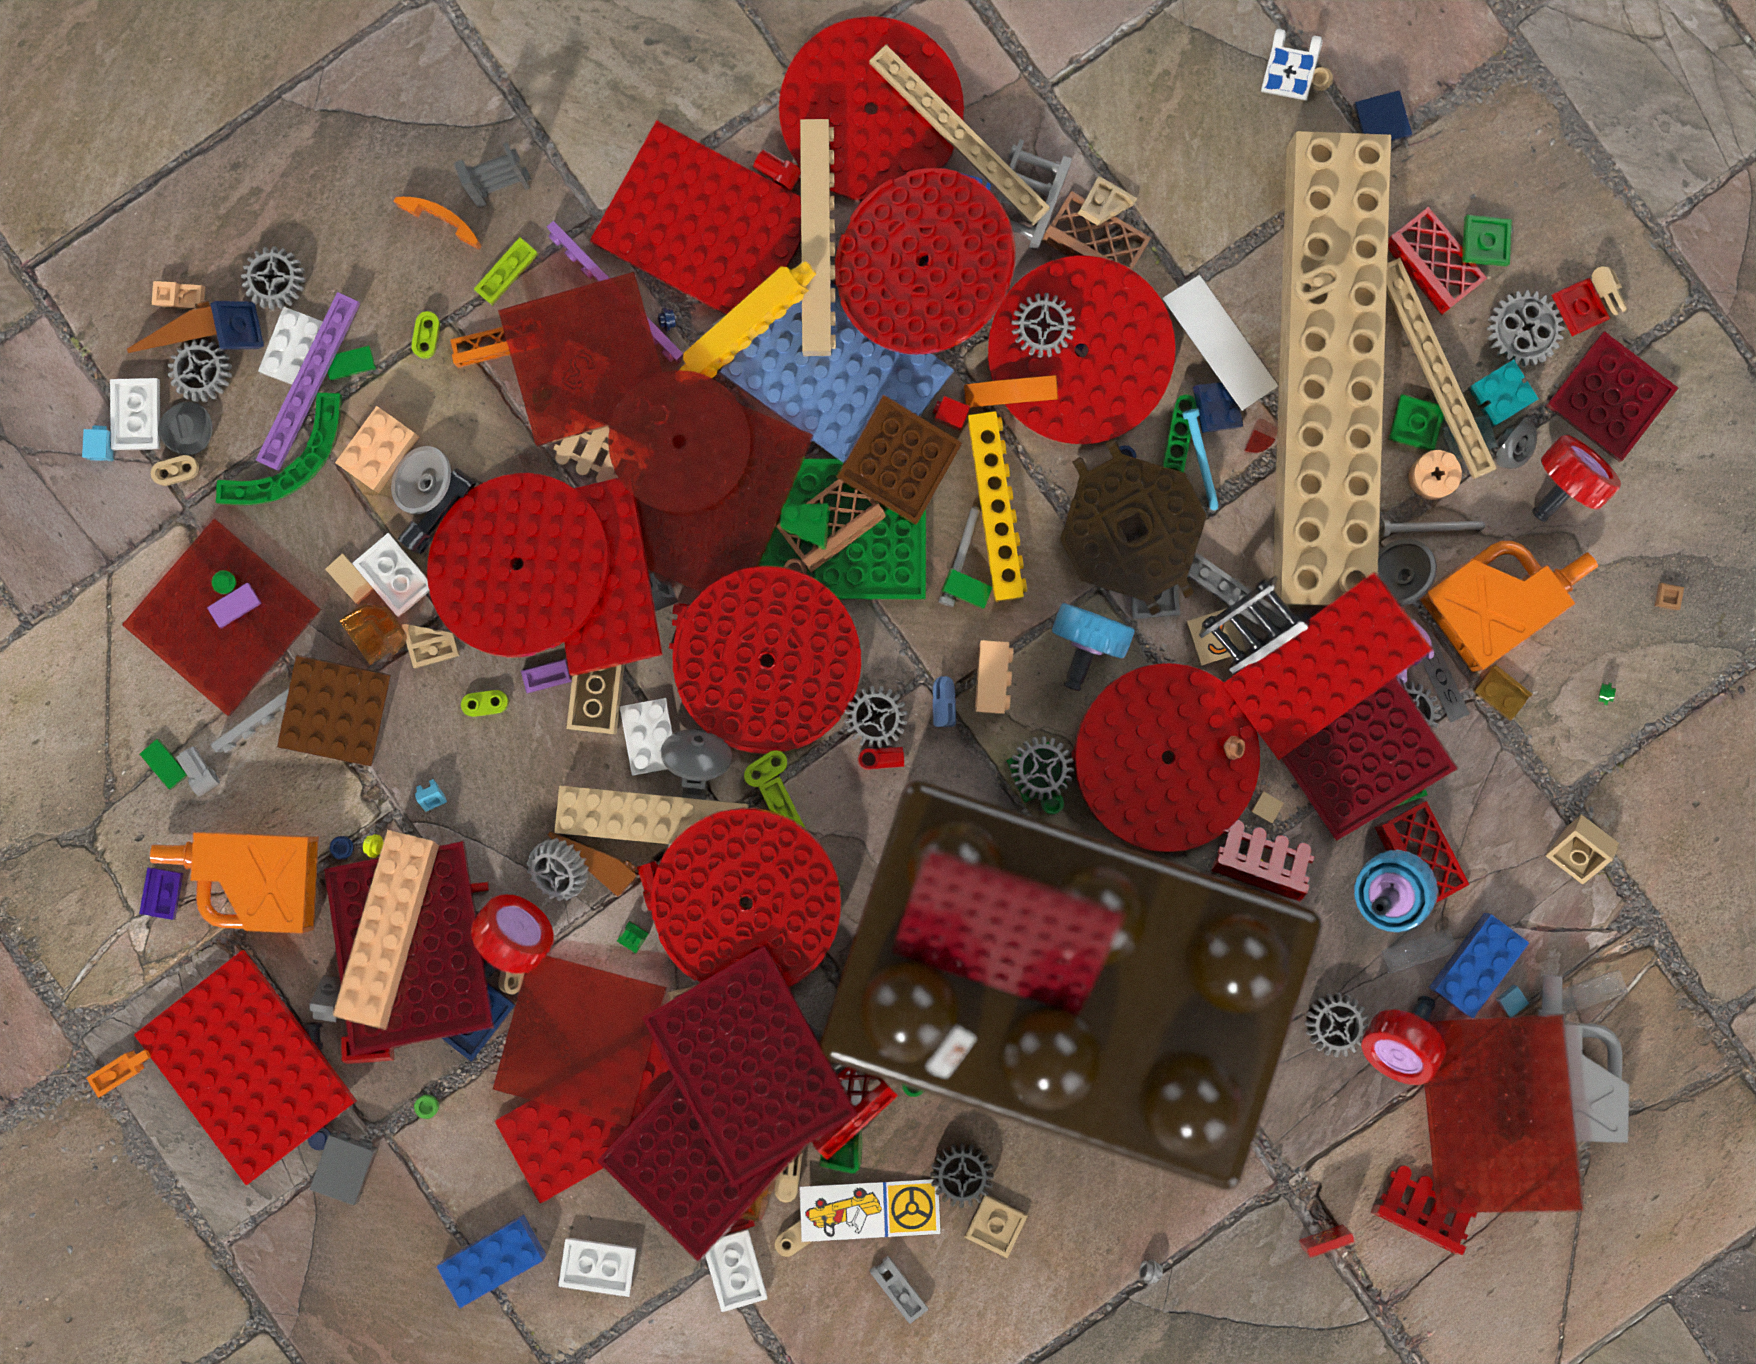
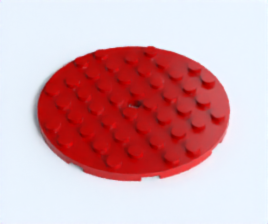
M878 16L856 17L843 20L823 29L806 42L797 52L785 73L781 86L779 120L783 138L792 158L798 167L801 168L800 120L829 119V127H834V141H829V150H834V164H830V173H834V187H830V191L851 200L863 201L871 192L890 179L895 180L907 175L909 171L943 168L955 149L870 64V60L885 45L962 120L964 119V98L961 82L953 63L945 51L920 29L892 18ZM871 102L878 107V111L872 115L865 111L866 105Z
M926 168L909 171L907 175L895 180L890 179L877 187L853 212L850 217L851 221L844 235H841L837 247L835 284L838 287L841 306L849 320L863 335L879 346L894 352L914 355L935 353L960 344L974 335L991 319L1002 303L1010 286L1016 252L1015 238L1010 220L998 199L976 179L944 168ZM923 256L929 257L928 266H919V261Z
M1064 257L1052 260L1033 269L1022 277L1006 294L997 309L990 329L988 341L989 369L992 381L1056 376L1058 399L1005 404V406L1023 425L1048 439L1069 444L1099 443L1118 437L1136 427L1160 402L1169 385L1174 368V330L1163 301L1154 288L1135 271L1118 262L1102 257ZM1048 293V301H1052L1054 295L1058 296L1056 304L1059 305L1064 300L1066 303L1062 309H1072L1066 316L1067 318L1075 317L1074 321L1068 322V325L1075 326V330L1067 331L1073 338L1072 340L1064 338L1068 346L1065 348L1059 344L1058 347L1061 350L1059 354L1052 348L1051 357H1048L1047 351L1043 350V356L1040 358L1038 357L1039 350L1035 349L1033 355H1029L1030 346L1022 350L1021 347L1025 342L1022 340L1016 343L1015 340L1021 335L1020 333L1012 334V330L1019 329V325H1012V320L1020 319L1014 315L1015 311L1023 312L1019 307L1020 303H1023L1026 307L1029 306L1026 301L1027 297L1036 302L1035 294H1039L1040 300H1044V294ZM1042 306L1030 310L1024 320L1038 319L1041 315ZM1049 307L1050 320L1063 324L1059 313ZM1045 313L1043 319H1040L1041 323L1032 324L1041 327L1042 338L1046 328L1056 327L1046 324ZM1024 327L1027 337L1032 342L1038 344L1037 331ZM1062 331L1048 332L1045 345L1055 342L1060 337ZM1078 344H1085L1087 346L1088 354L1085 357H1078L1075 354V347Z
M515 473L503 475L473 488L463 498L461 497L447 512L434 535L430 547L427 564L428 587L433 605L439 617L447 628L460 640L475 649L494 656L508 658L532 656L564 643L575 635L593 615L592 611L599 599H602L608 582L610 547L599 515L592 505L574 488L558 479L541 474ZM521 558L523 560L522 568L514 570L512 564Z
M756 566L734 571L721 577L705 588L694 599L681 619L676 633L672 655L673 674L678 694L685 708L695 722L707 733H712L722 738L728 746L738 750L767 754L771 751L782 752L795 748L798 749L812 743L827 733L841 719V716L849 706L848 703L852 702L858 687L861 672V648L856 627L850 614L838 597L825 585L809 575L793 569L777 566ZM769 653L773 656L774 662L770 666H763L760 658L762 655Z
M1176 663L1153 664L1136 668L1119 676L1109 683L1095 700L1091 702L1082 718L1076 736L1074 748L1075 774L1082 797L1095 818L1112 834L1125 842L1148 850L1182 851L1201 846L1217 838L1225 832V829H1229L1244 812L1254 793L1259 776V739L1256 729L1225 689L1223 681L1206 671L1188 665ZM1231 736H1237L1245 744L1243 756L1235 760L1229 759L1224 752V744ZM1167 750L1173 753V760L1170 764H1165L1162 761V754Z
M734 808L710 814L686 828L669 846L661 859L653 880L651 892L652 918L664 950L677 967L694 981L697 980L701 983L761 947L766 946L785 982L790 987L811 973L829 950L839 926L841 890L838 876L830 857L819 841L804 827L781 814L768 810ZM747 896L752 898L753 906L743 908L740 904L741 897Z

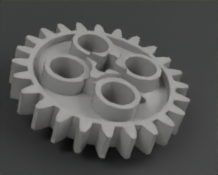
M1526 290L1522 296L1517 291L1514 293V298L1509 294L1505 297V301L1500 300L1497 303L1499 308L1495 307L1492 309V313L1496 316L1488 318V321L1493 323V325L1486 328V330L1493 332L1488 337V340H1495L1491 348L1498 347L1500 349L1497 356L1504 353L1506 355L1504 358L1505 362L1512 358L1517 364L1521 361L1522 367L1527 366L1529 361L1532 366H1535L1538 360L1543 363L1546 361V356H1553L1552 349L1557 350L1560 347L1555 341H1561L1564 338L1558 333L1565 330V327L1558 326V323L1563 321V318L1556 317L1559 310L1552 309L1555 302L1552 301L1547 304L1546 295L1538 299L1537 291L1530 297L1529 290ZM1526 308L1534 311V318L1526 315ZM1506 319L1513 321L1514 329H1509L1506 326ZM1522 327H1529L1527 331L1522 330ZM1538 328H1541L1545 331V338H1541L1538 336ZM1517 339L1525 342V350L1517 346Z

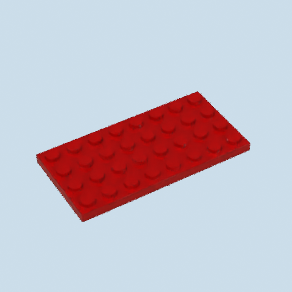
M626 475L574 488L592 505L604 525L603 528L610 547V571L604 594L592 611L593 615L575 635L564 642L569 674L571 676L663 655L632 476Z
M1376 572L1370 574L1312 617L1306 630L1258 662L1247 665L1223 683L1225 689L1278 760L1433 650Z
M649 1033L494 1121L539 1204L603 1169L597 1160L670 1083L674 1076L652 1035Z

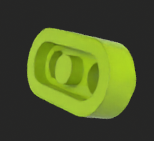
M425 311L420 313L415 321L411 346L414 354L421 359L431 358L437 349L440 320L432 312ZM432 321V327L425 328L426 322ZM428 344V350L422 351V345Z
M499 690L470 693L464 696L461 701L462 711L471 717L499 714L504 712L509 705L508 696ZM495 697L500 700L497 706L492 704V699ZM472 700L476 702L475 709L469 708V702Z
M780 751L767 753L745 769V781L753 787L765 784L786 769L788 764L787 757ZM778 758L780 765L774 767L771 763L772 759ZM756 770L761 774L758 780L752 777V773Z

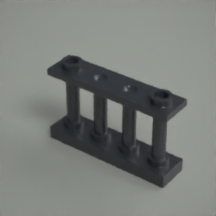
M1276 575L1269 580L1267 578L1263 579L1256 585L1255 590L1217 616H1209L1201 624L1203 627L1199 636L1203 638L1212 633L1232 656L1233 661L1229 670L1233 675L1247 665L1258 662L1309 627V620L1312 617L1308 612L1304 611L1300 615L1294 614L1273 590L1278 581ZM1266 595L1287 620L1286 624L1281 628L1275 626L1255 603L1257 600ZM1248 608L1269 632L1268 636L1263 640L1261 638L1258 639L1239 618L1238 613ZM1229 620L1248 641L1250 648L1245 652L1243 650L1239 651L1219 626Z

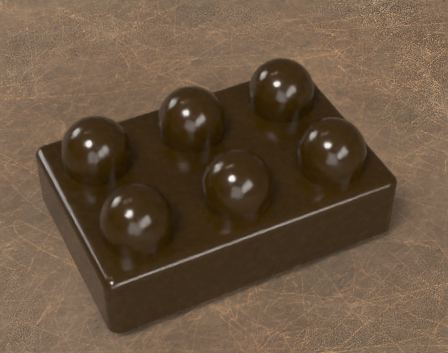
M912 781L902 791L823 1031L821 1049L825 1057L833 1062L1220 1190H1231L1241 1182L1322 930V920L1318 913L1310 908L924 781ZM928 848L1124 912L1123 920L1080 1015L892 954ZM958 1027L971 1033L976 1037V1040L946 1078L933 1073L927 1068V1065L954 1029Z

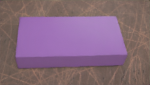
M246 583L207 608L219 628H222L260 605L261 601L250 583Z
M567 659L521 670L526 693L572 682Z

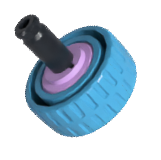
M1062 603L1055 618L1052 632L1072 641L1071 645L1077 647L1066 675V682L1063 685L1069 689L1081 691V685L1086 678L1094 654L1101 656L1102 653L1123 659L1130 647L1134 628L1082 608Z
M1389 850L1376 855L1360 870L1354 884L1356 905L1363 917L1375 927L1389 932L1408 931L1411 928H1415L1428 917L1437 901V881L1432 869L1420 857L1408 851Z

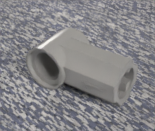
M196 747L186 749L176 757L189 777L188 783L199 797L220 784L217 774L211 767L206 765Z

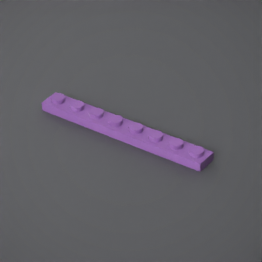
M552 221L547 226L550 232L548 237L557 246L562 244L567 249L564 252L573 263L577 260L583 266L580 270L589 279L594 277L599 282L596 286L604 295L607 296L610 293L615 299L613 304L621 312L626 310L631 315L629 320L638 329L642 326L648 332L645 335L654 346L658 343L664 349L661 353L670 362L675 360L679 364L683 360V353L581 248Z
M337 292L256 461L280 471L360 306L358 301Z

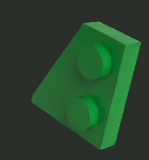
M782 504L780 527L826 550L830 506L828 504Z

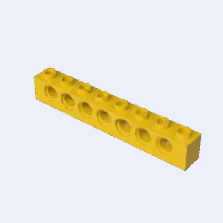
M996 411L968 415V426L995 602L1021 599L1024 597V592H1027V584L1025 578L1021 579L1020 569H1024L1022 555L1018 556L1016 547L1020 546V537L1018 532L1014 533L1013 523H1017L1015 509L1010 507V500H1013L1012 486H1007L1006 477H1010L1008 463H1004L1003 454H1006L1005 440H1000L999 431H1003L1002 419L997 417ZM989 432L994 436V441L984 443L981 435ZM988 455H993L997 458V464L995 466H988L984 458ZM997 478L1001 483V487L996 490L991 489L988 486L989 479ZM994 501H1000L1004 505V510L1000 513L994 512L991 504ZM1004 524L1008 529V533L1004 536L998 535L995 532V526ZM1001 547L1009 548L1011 557L1008 559L1001 558L998 550ZM1011 570L1015 575L1012 582L1004 581L1002 578L1003 571Z

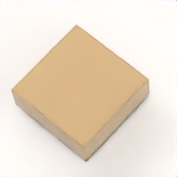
M1262 791L1251 812L1273 823L1284 803Z

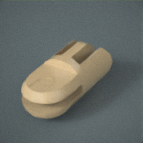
M1603 266L1595 269L1592 273V282L1599 297L1605 298L1612 314L1619 315L1611 296L1613 293L1622 312H1625L1627 306L1619 291L1622 286L1614 270Z
M803 1151L796 1157L795 1167L793 1160L784 1172L776 1178L775 1195L782 1202H791L798 1193Z

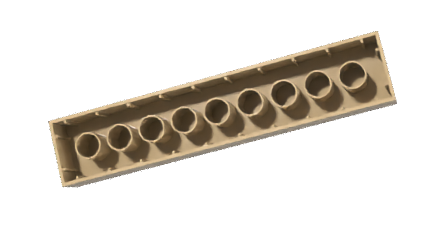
M1296 131L1287 145L1273 577L1276 575L1278 581L1273 590L1289 608L1324 609L1373 572H1376L1378 575L1391 135ZM1325 265H1334L1340 270L1341 281L1334 289L1311 300H1301L1296 296L1294 285L1301 276ZM1324 275V280L1331 282V277ZM1302 285L1304 292L1310 291L1309 286Z

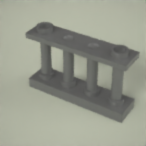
M508 142L503 144L507 154L471 167V165L467 166L463 160L454 162L462 186L478 208L487 205L484 199L488 197L487 194L521 181L525 190L530 189L527 181L531 180L527 167L522 168L516 148L511 149Z

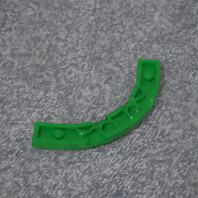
M317 392L314 426L309 441L306 444L307 447L300 457L298 456L289 466L283 469L284 471L272 477L269 476L253 481L217 480L215 503L226 505L266 504L287 497L306 485L324 466L336 443L341 419L342 395L338 393Z

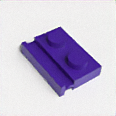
M151 867L147 868L139 914L175 920L184 873Z

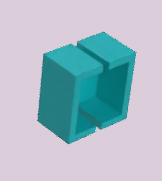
M1514 359L1467 388L1478 406L1487 400L1491 403L1481 409L1491 427L1501 423L1539 399L1529 382L1523 383L1521 380L1525 376Z

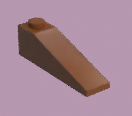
M209 301L196 303V308L191 309L127 348L128 353L216 335Z
M550 831L547 834L553 840L557 838L559 842L566 840L568 846L573 845L575 851H580L579 856L586 859L584 865L589 867L588 871L617 897L621 896L639 875L635 872L637 867L629 860L624 862L622 859L568 836L554 833L555 831Z

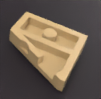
M1098 176L1078 214L1094 224L1100 225L1132 207L1137 198Z
M408 624L402 625L413 668L416 669L460 656L453 633Z

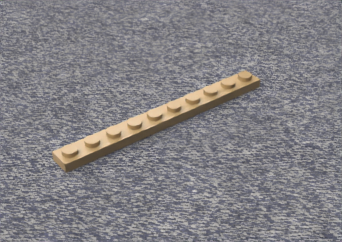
M887 45L870 60V64L1033 226L1050 210V207Z
M1398 258L1387 263L1386 290L1472 478L1475 479L1496 470L1494 461L1401 259Z

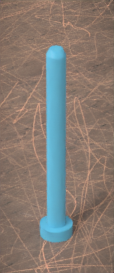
M1198 409L1187 410L1182 413L1183 418L1188 419L1209 507L1211 510H1216L1219 504L1197 416L1200 413Z

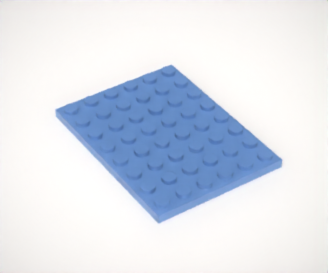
M831 282V288H835V303H831V312H835L836 326H831V335H836V349H831V356H803L801 300L787 309L783 317L771 323L766 332L755 337L750 346L738 352L734 359L722 368L720 374L841 462H844L881 395L889 397L920 417L951 376L954 369L931 353L918 355L903 354L888 350L872 342L849 320L841 306L838 287Z

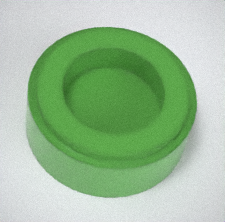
M430 1094L419 1097L414 1104L415 1113L422 1119L432 1118L439 1110L437 1098Z

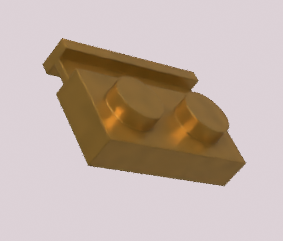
M1497 665L1492 666V669L1473 690L1476 695L1509 721L1513 720L1528 698L1532 696L1530 691Z

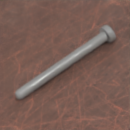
M973 506L970 510L952 568L958 572L962 570L980 509L976 506ZM944 593V597L940 596L939 603L954 607L955 600H953L952 595Z
M1382 520L1381 522L1382 536H1390V533L1467 531L1483 530L1485 528V522L1390 523L1389 520Z

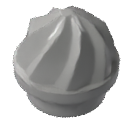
M1155 1260L1143 1261L1139 1267V1278L1148 1284L1157 1283L1158 1280H1161L1163 1269Z

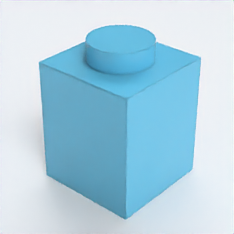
M92 426V429H84L82 457L88 460L113 461L114 450L111 449V432L107 430V427Z

